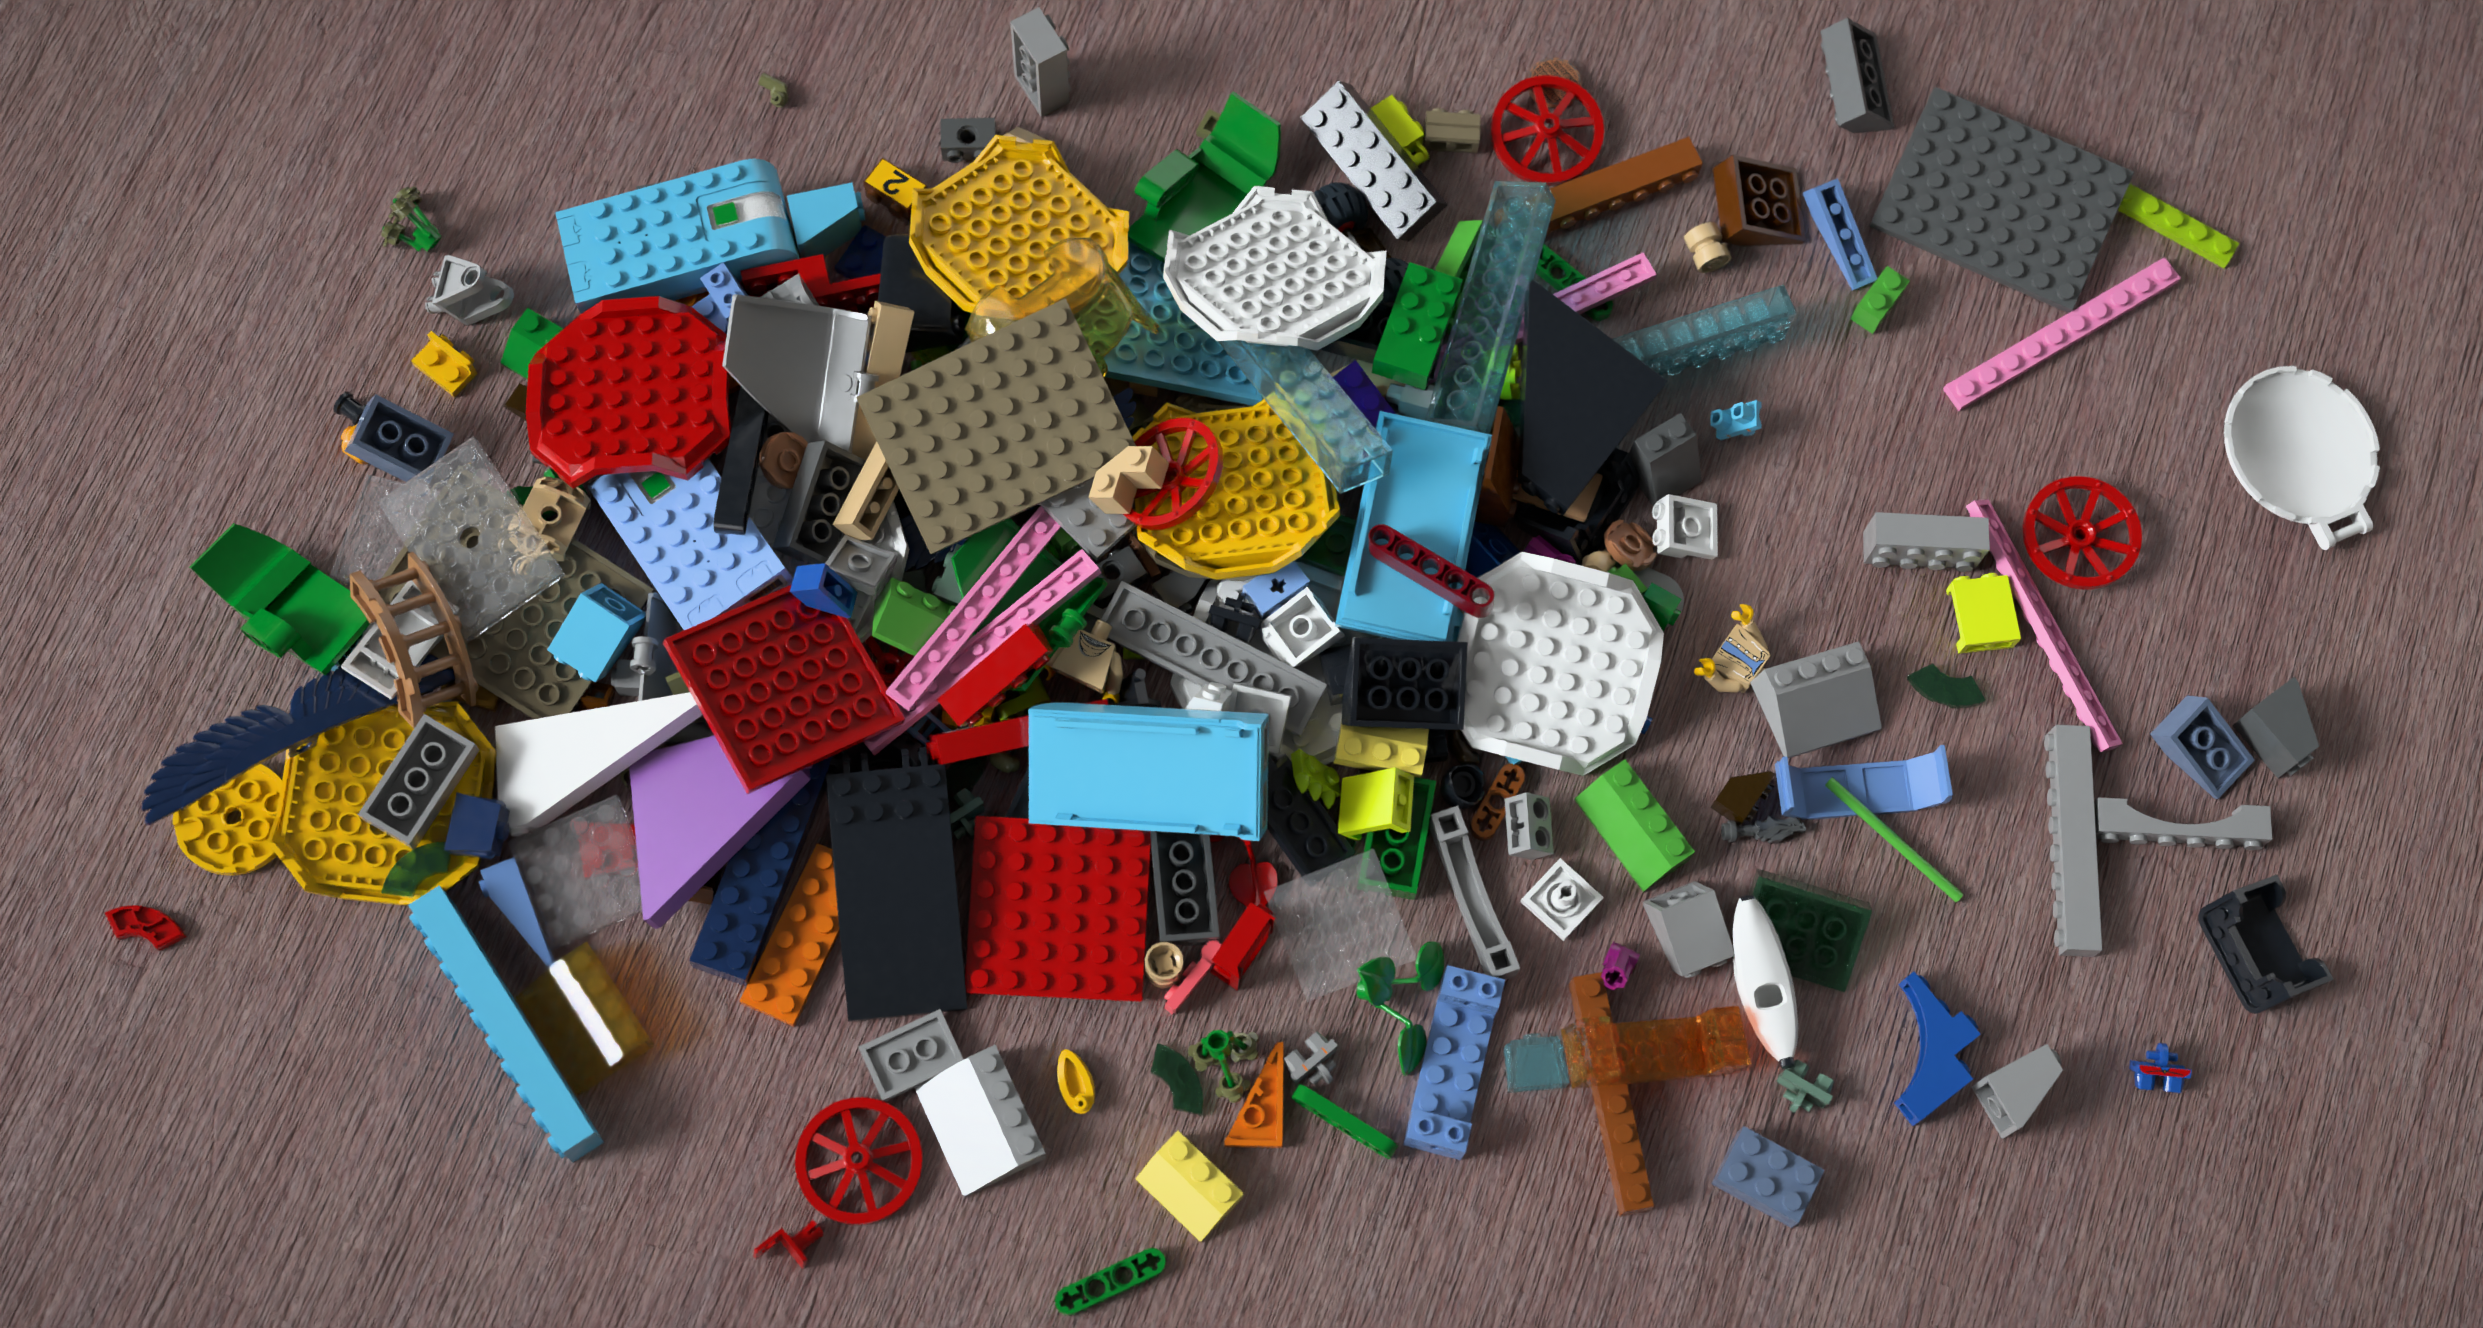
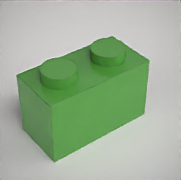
M1887 266L1857 305L1850 319L1873 334L1903 295L1910 280Z

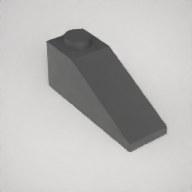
M1173 571L1152 584V594L1155 598L1189 614L1210 579L1187 577Z

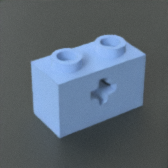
M1294 560L1275 573L1262 574L1255 577L1243 586L1242 593L1246 594L1248 602L1254 605V610L1264 620L1306 587H1309L1310 580ZM1274 585L1277 588L1283 586V591L1281 594L1279 591L1272 592Z

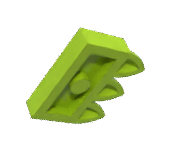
M1301 749L1296 750L1291 754L1294 779L1300 792L1303 794L1308 788L1315 802L1321 796L1326 808L1329 810L1333 806L1336 797L1341 795L1338 773L1333 768L1318 761L1314 756H1310Z

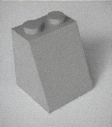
M1694 881L1642 902L1673 972L1682 977H1693L1701 973L1700 969L1710 965L1711 967L1721 966L1728 962V958L1735 956L1713 889Z
M2048 1044L1987 1075L1971 1086L2002 1139L2025 1125L2063 1071L2060 1066L2061 1059L2054 1049H2050Z

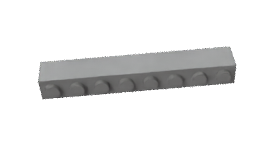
M2055 725L2045 735L2044 740L2045 750L2049 751V761L2046 764V777L2050 778L2047 803L2052 808V817L2049 818L2048 828L2049 833L2053 834L2050 860L2054 862L2055 873L2052 874L2051 886L2053 890H2056L2053 916L2057 918L2058 927L2054 933V943L2056 947H2059V956L2094 957L2102 951L2090 726Z

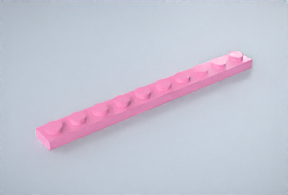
M1643 252L1553 295L1578 314H1582L1655 280L1656 273ZM1524 308L1443 345L1434 379H1429L1427 385L1466 368L1468 363H1474L1481 355L1493 348L1515 345L1522 342Z
M2164 257L1948 383L1943 390L1958 411L2175 285L2181 278Z
M1989 499L1974 500L1966 506L1970 513L1969 516L1989 518V551H1991L1996 560V567L2002 575H2008L2012 596L2020 604L2024 619L2032 626L2036 634L2037 643L2045 650L2050 659L2049 664L2062 681L2065 694L2074 703L2078 718L2086 726H2090L2091 742L2100 752L2119 747L2123 743Z
M1042 506L1036 510L886 690V694L906 710L910 711L1060 530L1061 526Z
M1082 549L971 637L910 711L896 702L905 718L903 724L863 741L864 744L875 756L939 704L937 699L1020 627L1025 623L1038 625L1100 575L1099 567Z

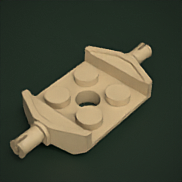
M543 477L536 480L509 534L510 541L525 557L518 570L520 575L523 576L525 574V577H530L532 569L537 562L565 560L568 546L586 510L591 507V500L579 487L573 489L559 478ZM546 511H554L558 514V517L554 521H546L542 518V515Z

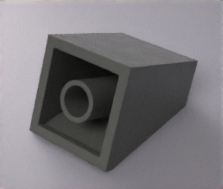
M1681 413L1634 440L1629 455L1639 476V487L1653 507L1658 500L1666 495L1679 496L1701 483L1697 435Z
M2295 677L2270 694L2232 725L2277 778L2286 772L2289 776L2293 775L2314 758L2311 753L2319 747L2298 680Z

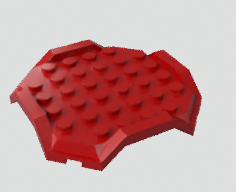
M660 296L600 301L580 314L537 351L529 363L526 421L529 447L532 455L546 467L549 466L573 489L596 475L656 471L689 481L704 467L702 463L713 453L717 455L729 444L731 435L728 405L729 373L722 366L727 334L693 307Z

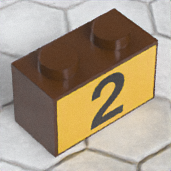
M883 157L863 181L866 197L871 202L877 205L879 203L884 205L893 216L899 219L903 217L909 222L911 221L913 188L928 189L926 184Z

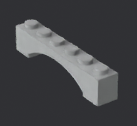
M2098 797L2094 801L2096 839H2101L2103 843L2130 840V844L2141 845L2148 843V841L2158 842L2161 846L2187 843L2188 847L2197 848L2203 847L2205 844H2213L2218 849L2244 846L2245 850H2260L2272 840L2270 806L2241 805L2232 812V816L2226 819L2204 824H2179L2147 816L2127 805V799Z
M1455 806L1431 814L1428 826L1484 974L1504 980L1517 976L1520 966L1512 945L1502 930L1485 890L1469 841L1468 830L1459 807Z

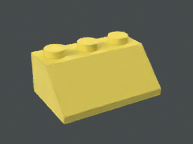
M1340 724L1333 764L1374 772L1396 767L1414 775V777L1420 778L1423 773L1429 729L1362 727Z
M1179 1131L1157 1151L1136 1178L1200 1242L1242 1200L1244 1194Z

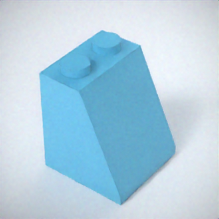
M853 183L787 195L800 258L823 254L825 257L862 232L861 221L866 219L860 192H854Z
M600 583L579 595L547 650L554 654V658L558 662L570 665L576 669L578 674L585 680L597 682L608 674L646 620V612Z

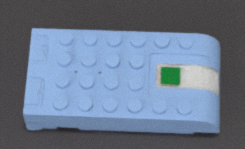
M709 458L702 463L704 467L689 481L656 471L605 474L588 485L589 490L683 630L792 584L793 577L750 517L745 535L714 533V513L722 477Z

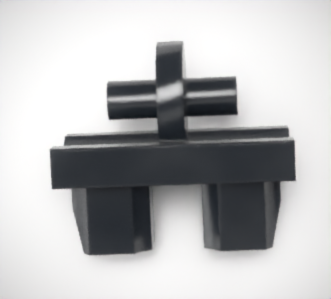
M1240 592L1237 600L1230 597L1226 598L1225 605L1233 607L1234 611L1215 605L1210 606L1209 614L1212 616L1210 626L1226 633L1229 621L1238 623L1236 639L1251 643L1256 630L1261 629V623L1263 622L1261 619L1241 613L1242 610L1252 613L1254 609L1253 604L1245 602V593Z

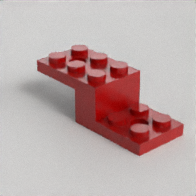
M823 254L740 271L745 291L749 296L753 297L765 295L797 274H800L819 306L859 313L869 311L871 307L874 308L875 301H878L881 273L830 284Z

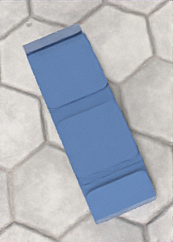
M1940 745L1933 753L1903 761L1797 768L1788 765V758L1785 756L1775 764L1782 815L1792 818L1798 817L1801 820L1858 816L1825 786L1831 777L1838 781L1875 815L1918 811L1927 807L1948 803L1953 796L1945 745Z

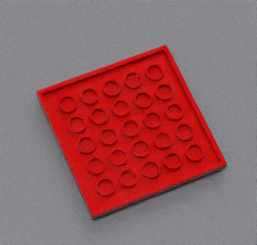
M791 585L667 637L663 641L667 652L747 794L903 724L905 720L895 700L886 694L888 688L849 620L845 617L806 606L790 592Z
M976 816L965 975L966 994L1143 1002L1151 856L1150 831L1030 824L1028 818Z

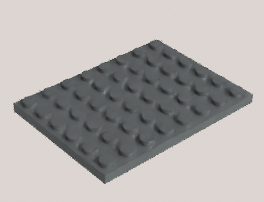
M1934 86L1869 227L2070 313L2081 293L2134 171Z

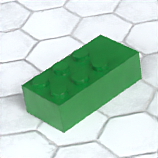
M1409 262L1375 354L1372 373L1422 390L1426 389L1460 295L1463 279Z
M1414 777L1410 832L1400 833L1391 828L1367 832L1357 884L1358 890L1411 900L1415 899L1436 786L1435 780Z

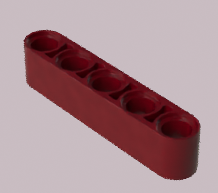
M1378 524L1370 530L1369 552L1374 558L1476 618H1484L1492 613L1494 591L1488 584L1390 526ZM1378 539H1385L1388 541V543L1385 545H1378L1375 543V541ZM1404 553H1409L1413 557L1409 560L1401 559L1399 556ZM1427 568H1435L1438 572L1433 575H1429L1425 573L1424 570ZM1453 582H1458L1461 585H1463V587L1460 589H1452L1451 587H1449V584ZM1483 597L1488 601L1484 604H1478L1474 599Z

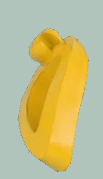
M1064 1049L1059 1056L1057 1066L1059 1090L1072 1111L1084 1114L1094 1104L1095 1086L1093 1078L1083 1060L1075 1052Z

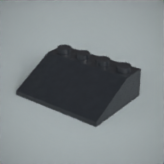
M1353 637L1343 691L1341 724L1362 727L1464 730L1468 642Z

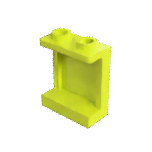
M1988 573L1981 576V578L1970 579V576H1961L1951 582L1946 592L1947 595H1952L1961 637L1956 643L1958 654L2014 648L2021 640L2008 575L1998 576L1997 573Z
M1394 767L1342 778L1338 834L1356 841L1361 840L1362 833L1391 828L1400 833L1410 832L1414 775Z

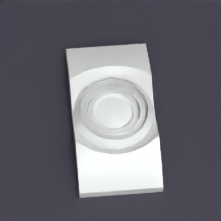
M412 580L408 581L390 605L413 598L422 593ZM447 600L453 614L458 616L460 608ZM429 604L395 616L394 619L400 633L405 636L438 624ZM375 622L341 665V668L392 700L397 695L393 679L398 678L394 662L388 663L378 640L383 635ZM444 635L410 646L408 652L413 666L419 667Z

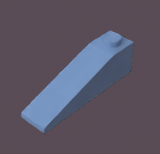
M1838 178L1803 192L1811 216L1851 289L1855 290L1876 281L1878 278Z
M513 857L480 870L483 880L479 881L485 898L490 896L553 973L558 971L522 869L517 860Z

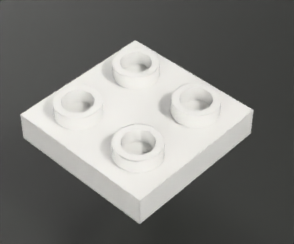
M1560 858L1520 902L1564 941L1604 897Z

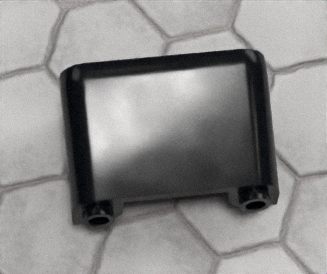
M894 234L886 236L883 245L878 301L908 307L914 311L905 353L962 343V332L965 330L964 318L954 309V301L924 272L909 244V235Z
M1616 448L1597 472L1603 478L1585 522H1580L1527 503L1517 511L1514 519L1517 526L1532 537L1540 535L1559 552L1568 554L1575 560V563L1582 565V559L1585 556L1599 550L1604 542V533L1613 522L1619 520L1638 490L1639 476L1629 453Z
M2278 875L2233 890L2204 906L2198 914L2200 926L2239 1000L2247 1011L2254 1014L2268 1010L2334 980L2322 960L2313 957L2302 961L2275 909L2285 903L2286 891Z

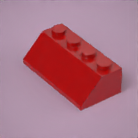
M1025 623L942 694L937 701L959 727L966 725L972 727L984 717L982 712L987 707L991 706L994 708L1006 698L1004 693L1011 687L1017 689L1028 679L1026 674L1033 668L1039 670L1050 660L1048 655L1053 652V649L1037 624Z

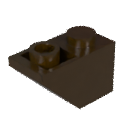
M1767 771L1731 777L1710 808L1729 821H1735L1737 825H1741L1744 820L1750 822L1759 809L1755 806V803L1760 797L1765 800L1775 786L1770 783L1775 774Z

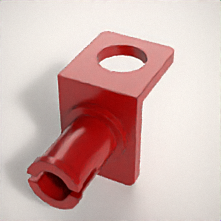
M811 1220L809 1224L793 1236L788 1235L781 1228L754 1249L753 1257L757 1260L777 1243L781 1242L803 1269L807 1266V1258L803 1250L824 1236V1233L820 1227L816 1228L817 1223L814 1220Z

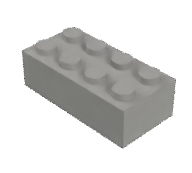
M1038 7L1012 20L1010 25L1014 76L1039 115L1043 117L1069 103V91H1071L1068 83V78H1070L1068 65L1070 62L1067 56L1069 46L1063 36L1058 37L1053 20L1048 14L1044 15Z
M1876 512L1863 531L1864 564H1872L1878 568L1889 565H1900L1904 569L1924 566L1930 570L1956 568L1957 571L1967 572L1975 569L1990 550L1989 518Z
M424 714L358 815L367 823L415 850L480 751L475 743Z

